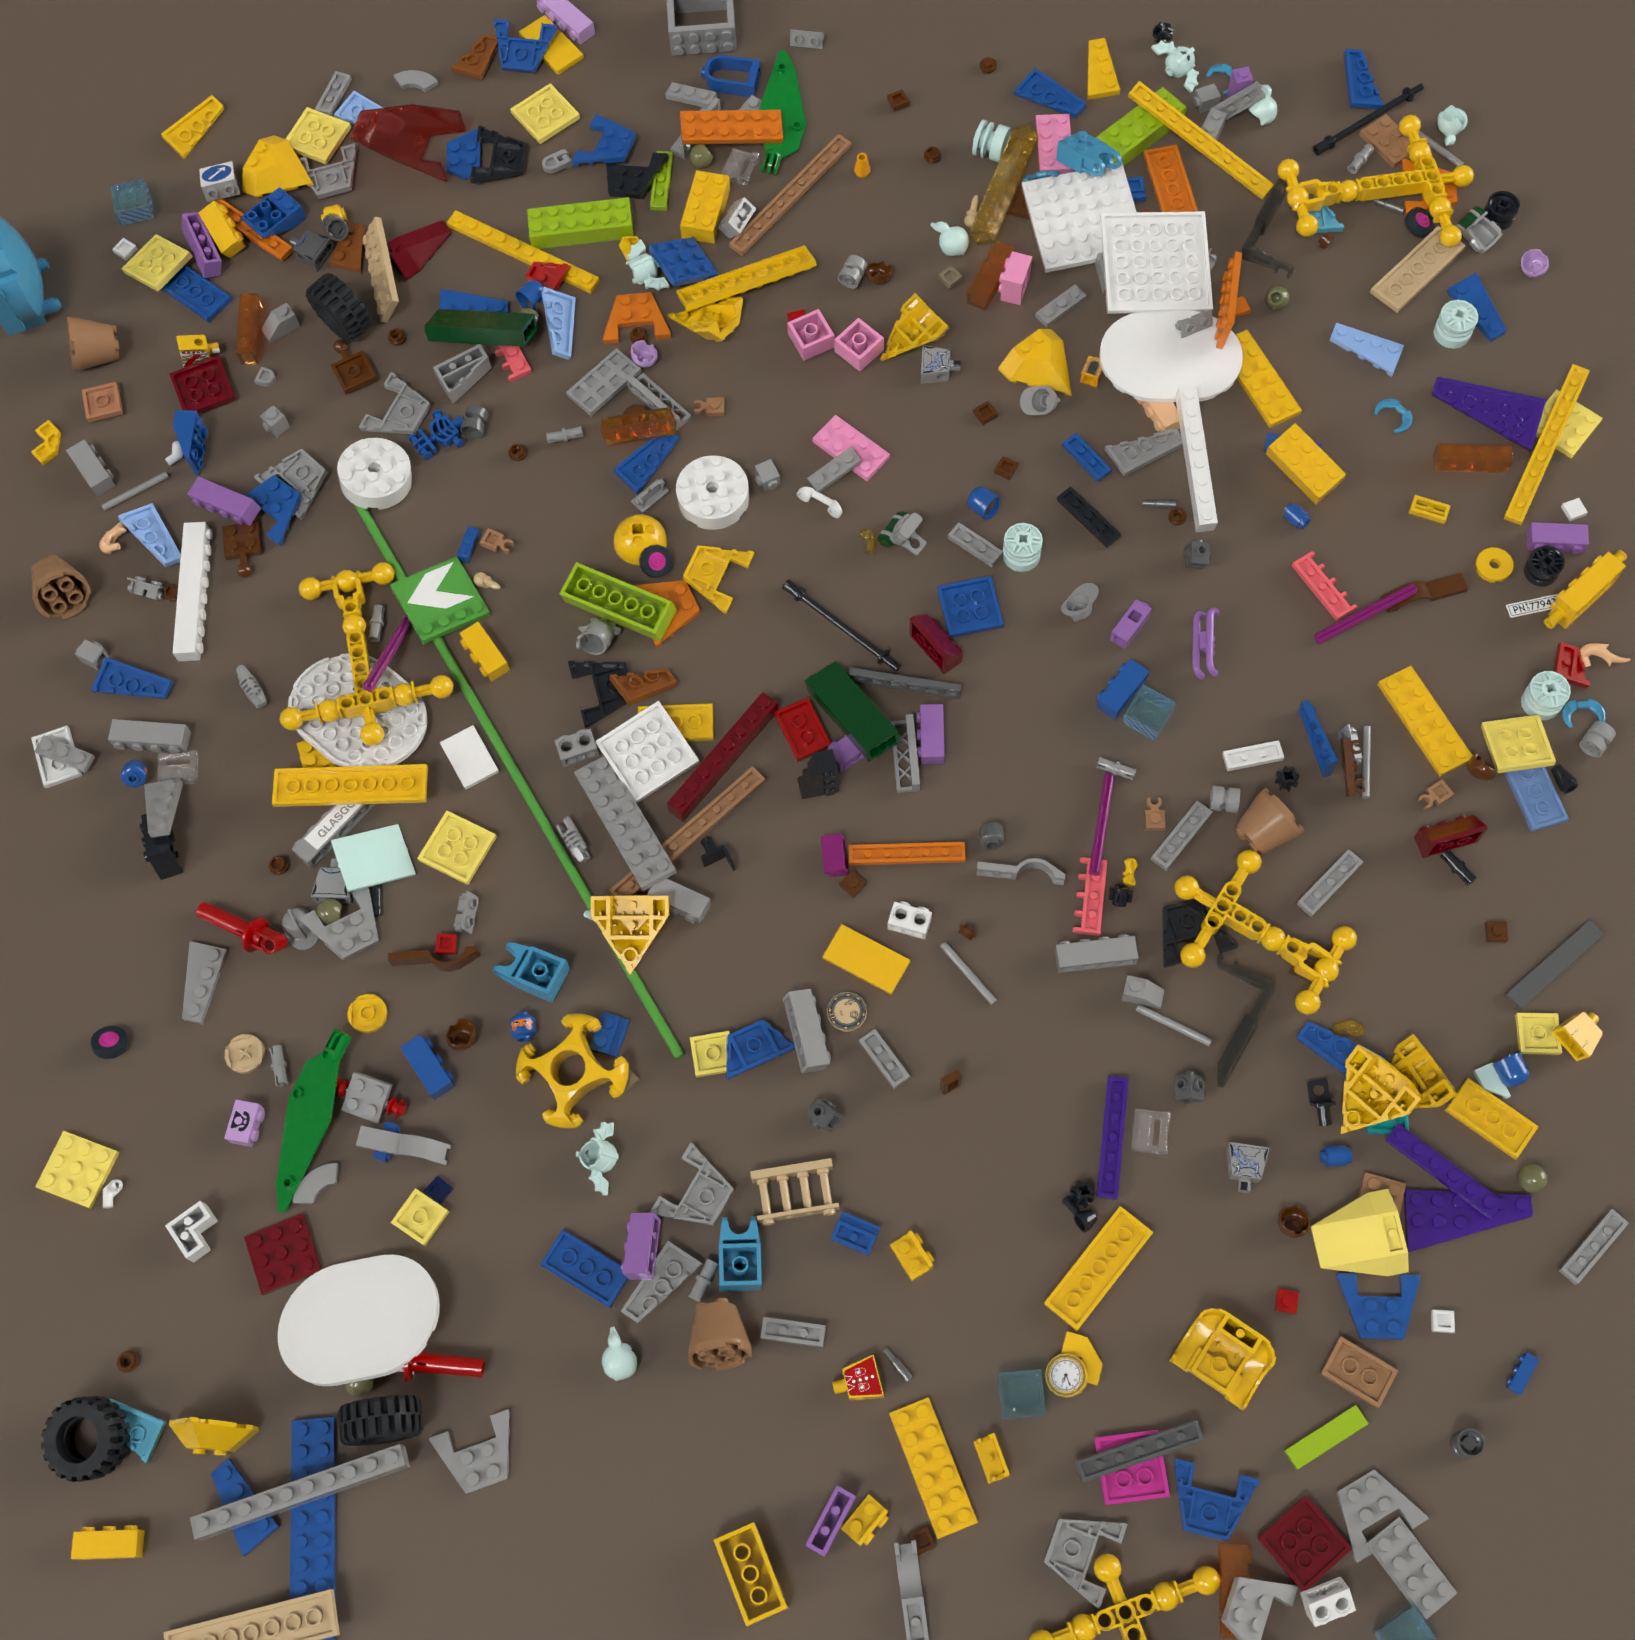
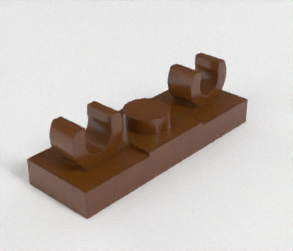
M1350 738L1340 739L1346 796H1356V792H1365V789L1357 787V783L1364 781V779L1357 778L1354 780V772H1357V762L1353 761L1352 754L1361 753V750L1356 751L1353 749L1355 743H1360L1358 739L1351 742Z

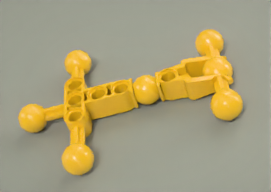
M1251 849L1244 850L1238 855V869L1231 881L1224 885L1217 898L1201 890L1198 881L1192 876L1186 875L1176 880L1174 889L1180 899H1195L1210 908L1201 924V931L1194 943H1189L1181 949L1180 957L1185 966L1195 968L1204 963L1206 958L1204 948L1211 936L1218 932L1222 924H1225L1245 937L1257 940L1258 944L1261 941L1262 946L1266 950L1277 951V955L1280 954L1284 960L1295 966L1294 970L1297 974L1313 981L1308 990H1303L1296 995L1295 1005L1297 1010L1305 1015L1314 1014L1319 1010L1321 1005L1319 994L1323 987H1329L1328 982H1332L1338 977V965H1342V962L1339 960L1344 951L1350 950L1356 945L1357 935L1352 928L1347 926L1336 928L1331 939L1333 947L1328 952L1316 943L1307 944L1296 938H1290L1289 934L1286 937L1282 929L1275 926L1269 927L1270 923L1267 924L1263 918L1237 904L1236 901L1242 891L1241 886L1248 874L1257 872L1262 864L1260 855ZM1227 890L1233 891L1235 895H1229ZM1217 905L1223 906L1225 911L1219 910ZM1235 916H1240L1243 921L1236 920ZM1208 921H1213L1216 927L1210 926ZM1252 926H1257L1260 932L1253 930ZM1287 946L1292 947L1295 952H1290ZM1307 954L1319 959L1313 969L1304 964L1308 957Z

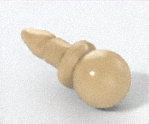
M977 195L972 199L970 210L967 211V216L964 219L965 225L969 228L975 227L978 223L977 216L979 213L976 212L978 205Z
M479 572L474 575L473 581L478 587L501 588L497 582L492 581L491 577L485 573Z

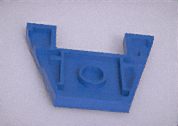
M494 19L502 69L505 71L535 73L557 32V25L542 23L538 40L508 37L510 22L508 20Z
M595 114L590 124L591 130L602 131L603 134L594 152L577 150L572 160L574 167L580 166L581 163L593 165L594 162L603 161L604 164L624 162L637 138L636 132Z
M273 475L244 496L253 499L261 507V510L277 520V523L267 536L282 546L284 542L283 537L286 530H289V522L296 513L302 495Z
M1356 1273L1336 1274L1337 1282H1339L1342 1289L1343 1297L1347 1302L1359 1339L1403 1340L1405 1338L1420 1275H1400V1297L1359 1296L1357 1293Z
M1174 1459L1183 1531L1227 1542L1255 1488L1258 1486L1259 1479L1239 1475L1235 1497H1230L1192 1487L1191 1482L1195 1463Z

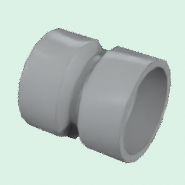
M857 255L848 256L844 267L838 275L839 282L847 288H857L865 274L866 267L868 266L867 262Z
M1595 721L1587 731L1588 733L1579 742V746L1586 754L1592 757H1601L1607 749L1606 745H1609L1616 736V732L1607 723Z
M1213 785L1210 793L1209 809L1213 811L1225 809L1226 812L1237 813L1240 803V788L1229 787L1225 790L1223 786Z

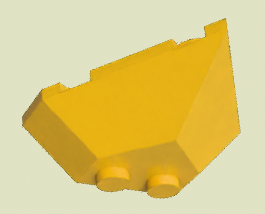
M275 135L259 139L243 166L242 191L256 198L263 197V194L271 193L278 187H281L284 191L298 189V186L314 185L289 141Z
M914 293L902 305L900 310L902 312L901 317L895 322L886 344L888 346L886 353H882L880 360L884 361L918 346L937 342L950 328Z
M730 297L722 299L718 304L699 307L695 311L687 312L685 309L677 314L670 313L667 315L668 318L692 330L706 340L720 342L739 325L743 298Z
M1038 329L1013 347L998 368L1011 382L1016 383L1019 381L1027 383V386L1031 387L1049 386L1053 391L1063 392L1067 396H1072L1064 343L1052 329Z
M591 896V917L597 923L602 934L618 958L621 959L630 975L669 917V896Z
M1414 1034L1396 1046L1391 1065L1414 1083L1420 1093L1422 1100L1415 1109L1440 1107L1457 1095L1453 1085Z
M1361 1045L1355 1047L1345 1062L1347 1070L1343 1091L1342 1114L1344 1115L1341 1134L1409 1115L1422 1100L1414 1083L1383 1057Z
M197 1417L169 1421V1426L184 1446L193 1450V1454L206 1455V1451H214V1455L227 1456V1452L237 1451L259 1432V1427L254 1425L198 1419Z

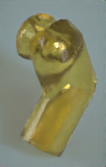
M865 528L860 531V537L867 541L865 553L873 555L877 538L871 529Z
M1346 1019L1332 1025L1336 1034L1347 1031L1355 1036H1361L1364 1033L1363 1026L1352 1019Z

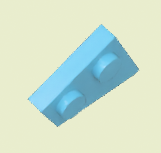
M1328 206L1322 207L1320 211L1309 212V215H1313L1318 220V230L1316 233L1343 232V223L1339 224L1335 219L1336 215Z

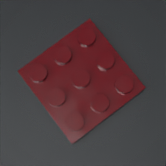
M219 355L169 373L182 410L197 411L200 414L236 400Z
M303 1213L244 1236L260 1292L263 1296L306 1279L322 1270Z
M1307 1495L1302 1497L1257 1538L1301 1592L1308 1590L1352 1550L1351 1546Z

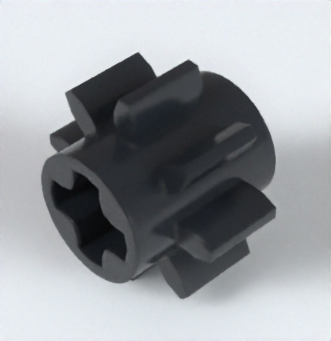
M1159 22L1154 27L1152 36L1156 37L1155 42L1159 43L1162 40L1166 43L1171 40L1173 36V30L1170 29L1171 24Z
M1285 766L1283 772L1277 771L1276 776L1278 778H1276L1275 783L1279 784V790L1287 789L1290 792L1292 786L1295 788L1298 786L1297 780L1300 775H1296L1294 768L1287 769Z
M1118 883L1115 884L1114 888H1110L1108 897L1109 900H1112L1114 906L1126 907L1127 902L1132 903L1133 891L1129 890L1128 885Z
M1077 1181L1075 1186H1071L1069 1189L1073 1193L1069 1200H1073L1076 1207L1083 1205L1086 1208L1088 1202L1092 1203L1095 1199L1092 1196L1095 1189L1090 1187L1089 1182L1081 1183Z

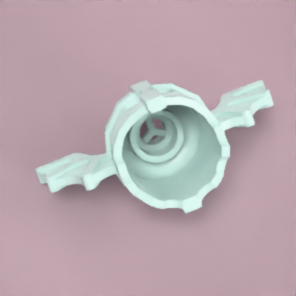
M1161 40L1157 45H1152V50L1158 56L1169 54L1165 60L1166 73L1176 78L1186 75L1184 87L1189 93H1192L1194 87L1199 84L1197 82L1199 72L1193 69L1196 66L1193 53L1195 49L1183 46L1175 48L1173 41L1164 43Z
M640 239L637 244L631 245V252L627 255V259L630 260L626 262V265H629L633 271L634 279H632V282L640 285L645 283L646 289L654 288L657 291H660L662 288H669V284L664 277L657 278L660 266L654 257L647 253L642 254L646 250L642 240Z
M601 1122L599 1129H593L595 1138H590V1141L585 1143L580 1152H576V1157H579L582 1165L592 1171L589 1180L594 1182L595 1191H600L603 1196L608 1195L609 1182L602 1176V1173L610 1171L619 1157L613 1144L605 1141V1138L613 1136V1122L608 1124Z

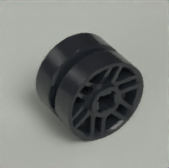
M1497 191L1488 199L1484 212L1487 211L1488 214L1485 217L1489 221H1494L1501 230L1508 229L1516 218L1520 208V201L1511 192Z
M1551 546L1536 548L1524 566L1525 577L1536 586L1546 587L1553 584L1565 566L1564 556L1558 549Z

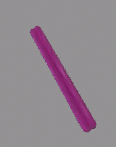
M1409 584L1314 635L1316 642L1321 644L1417 593V588L1414 584Z
M406 615L363 684L365 691H373L412 626Z
M1112 773L1104 774L1089 874L1098 876L1100 873L1115 775Z

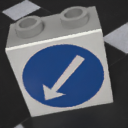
M233 161L199 169L200 184L207 202L240 194L239 178Z

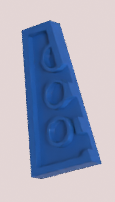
M1345 49L1344 62L1349 106L1366 109H1379L1384 106L1383 100L1379 98V90L1374 86V78L1368 71L1369 66L1363 51Z
M1036 68L1013 91L1014 95L1060 113L1069 114L1073 118H1077L1087 107L1085 101Z
M1477 272L1448 288L1447 293L1453 300L1467 301L1476 308L1478 313L1476 326L1490 342L1505 334L1506 328Z
M446 289L440 290L439 309L509 312L510 305L505 300Z
M666 426L613 469L614 473L638 495L679 442V437Z
M106 657L91 691L95 693L167 699L174 682Z
M1309 700L1301 702L1298 711L1323 777L1330 776L1338 760L1316 716L1315 708L1311 706Z
M1309 1021L1295 1038L1346 1076V1059L1358 1044L1351 1042L1348 1038L1335 1035L1332 1031ZM1382 1053L1378 1054L1379 1056L1383 1057L1384 1059L1387 1057L1386 1055H1384V1054H1382Z
M227 1459L211 1473L223 1506L256 1495L231 1459ZM273 1516L233 1530L242 1556H247L280 1527Z

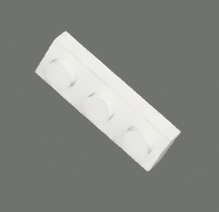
M1279 740L1223 751L1222 753L1227 772L1283 761L1284 759Z

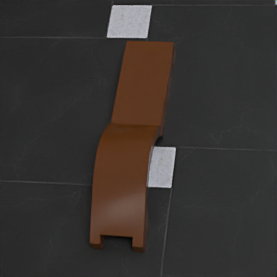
M1462 573L1429 582H1410L1383 594L1381 599L1409 584L1416 586L1417 593L1389 607L1386 611L1390 613L1415 600L1429 599L1430 601H1435L1465 593L1468 587Z
M477 946L465 947L460 957L451 962H441L434 959L429 950L388 953V961L392 966L432 963L434 967L441 971L448 972L459 970L480 957V951H477Z

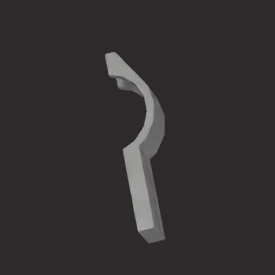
M1039 858L1027 859L1020 862L1018 866L978 862L976 873L978 876L1016 880L1018 875L1024 870L1033 868L1046 872L1053 884L1064 885L1065 880L1063 872L1049 862Z
M366 1126L360 1127L356 1147L393 1155L418 1157L445 1166L447 1165L445 1160L446 1151L451 1149V1145L433 1139L399 1134Z
M911 1540V1543L902 1545L894 1542L907 1640H929L916 1540Z

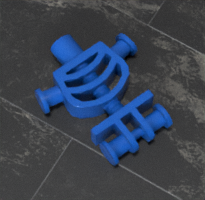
M436 410L432 413L433 418L436 419L430 423L432 436L428 438L421 429H418L421 438L418 439L417 433H413L408 437L409 442L413 443V447L417 449L420 455H423L422 458L425 461L433 456L432 452L435 456L438 454L435 446L432 444L434 442L444 447H450L454 443L457 448H461L464 445L465 440L463 438L460 439L461 436L458 430L463 421L460 415L450 420L447 415L442 416L441 410Z

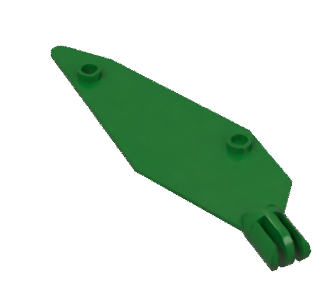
M780 50L777 55L759 110H781L783 143H764L765 157L760 169L764 173L768 162L767 174H771L775 165L774 176L777 174L781 160L798 151L806 128L796 70L785 50Z
M338 1029L333 1030L323 1052L306 1061L288 1097L276 1179L277 1207L280 1213L286 1212L332 1119L339 1062L352 1039L350 1035Z

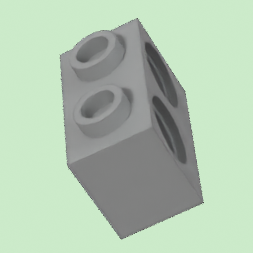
M745 197L733 202L718 228L729 239L739 235L756 208Z
M581 729L575 734L563 735L554 740L563 767L599 756L591 729ZM589 741L588 745H581L583 742ZM566 747H571V750L563 751Z

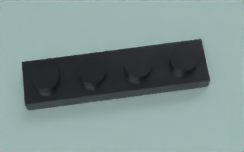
M1071 486L1057 497V501L1106 548L1121 537V533Z

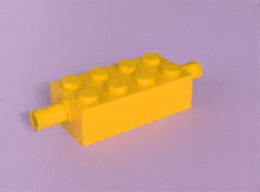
M1618 550L1614 555L1609 551L1604 556L1599 555L1591 567H1586L1580 574L1581 576L1578 579L1575 578L1568 585L1569 588L1566 591L1563 589L1556 596V600L1550 606L1552 610L1544 620L1545 626L1553 629L1559 623L1564 629H1567L1615 583L1626 567L1622 563L1627 558L1626 553Z

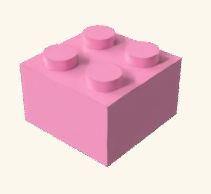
M1012 251L1010 258H1006L1004 265L1006 269L1005 272H1001L999 279L1001 283L998 292L1001 293V301L1021 305L1030 279L1032 256Z
M819 309L787 322L788 335L803 361L834 348L835 335Z
M857 318L834 339V349L839 356L860 372L884 351V337L860 318Z

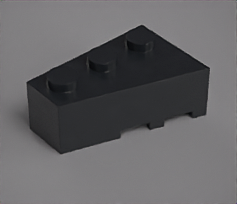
M833 749L813 753L807 763L808 767L802 771L803 775L797 778L802 799L821 795L832 796L839 792L838 768Z
M147 813L141 815L142 823L140 824V829L144 835L141 840L146 849L143 852L146 862L151 863L161 880L182 874L183 869L176 860L179 857V853L174 850L173 842L175 837L173 828H171L170 835L151 838L148 833Z

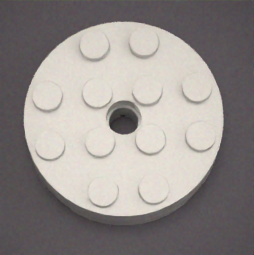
M383 438L361 439L346 448L339 458L337 471L341 490L345 497L358 507L368 509V507L378 508L379 510L392 507L401 502L411 489L412 472L409 457L402 447L390 440Z
M722 456L698 458L689 463L681 471L677 479L676 494L680 511L688 521L696 524L697 527L709 530L726 528L736 523L748 508L750 495L747 476L744 470L729 458Z

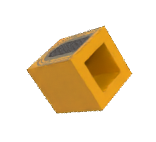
M1088 356L1081 372V383L1097 388L1103 374L1098 357Z

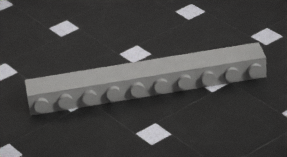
M398 1444L190 1517L194 1540L203 1541L410 1468L406 1448L404 1445Z

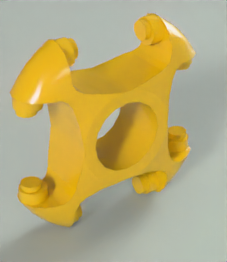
M578 1013L567 1014L561 1020L565 1028L573 1029L567 1038L555 1049L543 1056L532 1059L536 1049L531 1043L526 1044L521 1048L516 1063V1078L522 1085L530 1081V1071L537 1070L549 1083L557 1101L556 1111L548 1109L542 1116L547 1124L559 1128H577L584 1122L578 1113L570 1115V1111L589 1091L612 1081L613 1084L609 1086L611 1096L615 1099L623 1095L629 1074V1063L622 1056L614 1061L613 1070L607 1071L600 1065L586 1040V1031H599L602 1028L598 1018ZM572 1055L582 1056L585 1062L583 1077L571 1086H563L558 1077L561 1063Z

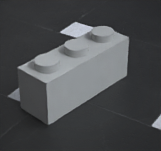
M84 439L66 450L96 496L116 486L112 481L115 477L109 469L105 470L103 468L106 464L100 456H95L98 452L92 444L88 445Z
M667 878L653 885L647 894L669 896V913L675 916L679 914L692 924H695V922L701 924L711 906L710 898Z

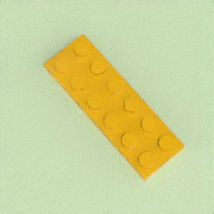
M1245 330L1236 334L1243 353L1242 366L1237 380L1269 428L1300 415L1302 409L1249 331Z
M1412 666L1378 682L1377 685L1439 777L1469 762L1473 755Z
M1119 1206L1047 1298L1044 1305L1074 1330L1078 1331L1150 1238L1153 1231Z
M929 1397L889 1413L937 1540L977 1524L978 1521Z

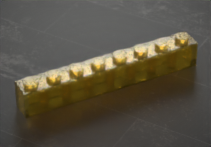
M1030 124L1016 127L1012 130L969 232V235L977 245L995 242L1038 138L1037 133Z

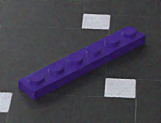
M1108 1076L1096 1198L1118 1199L1129 1078Z
M1399 1123L1385 1141L1487 1218L1491 1219L1503 1203L1500 1198Z

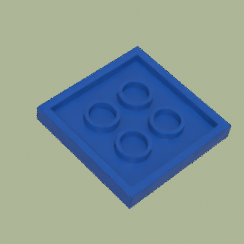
M694 237L650 244L648 249L673 287L701 282L719 274Z
M991 576L937 586V593L950 638L1004 627Z

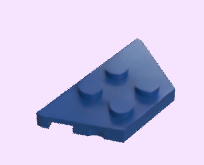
M478 128L447 142V174L467 180L470 179L472 166L481 167V142H477Z
M763 1019L735 1031L726 1037V1078L729 1080L795 1050V1045L784 1038L782 1033L773 1029Z

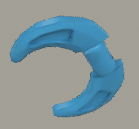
M1228 64L1214 65L1208 70L1206 77L1209 78L1212 74L1218 72L1226 73L1231 77L1232 67ZM1228 89L1223 91L1222 94L1227 95Z
M1039 171L1023 177L1022 181L1026 182L1035 178H1046L1047 176L1057 177L1060 175V171Z
M1384 399L1376 405L1374 414L1377 415L1380 410L1385 408H1395L1402 415V425L1395 429L1394 433H1402L1408 430L1413 420L1411 411H1407L1400 404L1401 402L1396 399Z
M1574 699L1569 701L1562 710L1563 721L1569 728L1573 727L1571 715L1577 709L1588 708L1597 715L1598 721H1605L1606 713L1604 708L1592 699H1587V701H1576Z

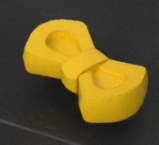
M1128 858L1124 860L1126 870L1123 872V882L1132 887L1136 884L1134 872L1138 864L1134 858Z

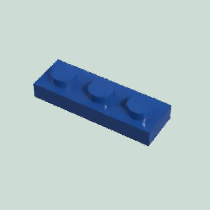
M1077 433L1062 443V447L1097 483L1111 473L1112 469Z

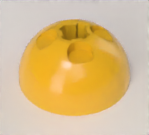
M635 514L625 518L616 528L613 539L614 549L623 561L633 565H640V554L648 546L660 545L666 548L667 535L661 523L655 518L645 514Z

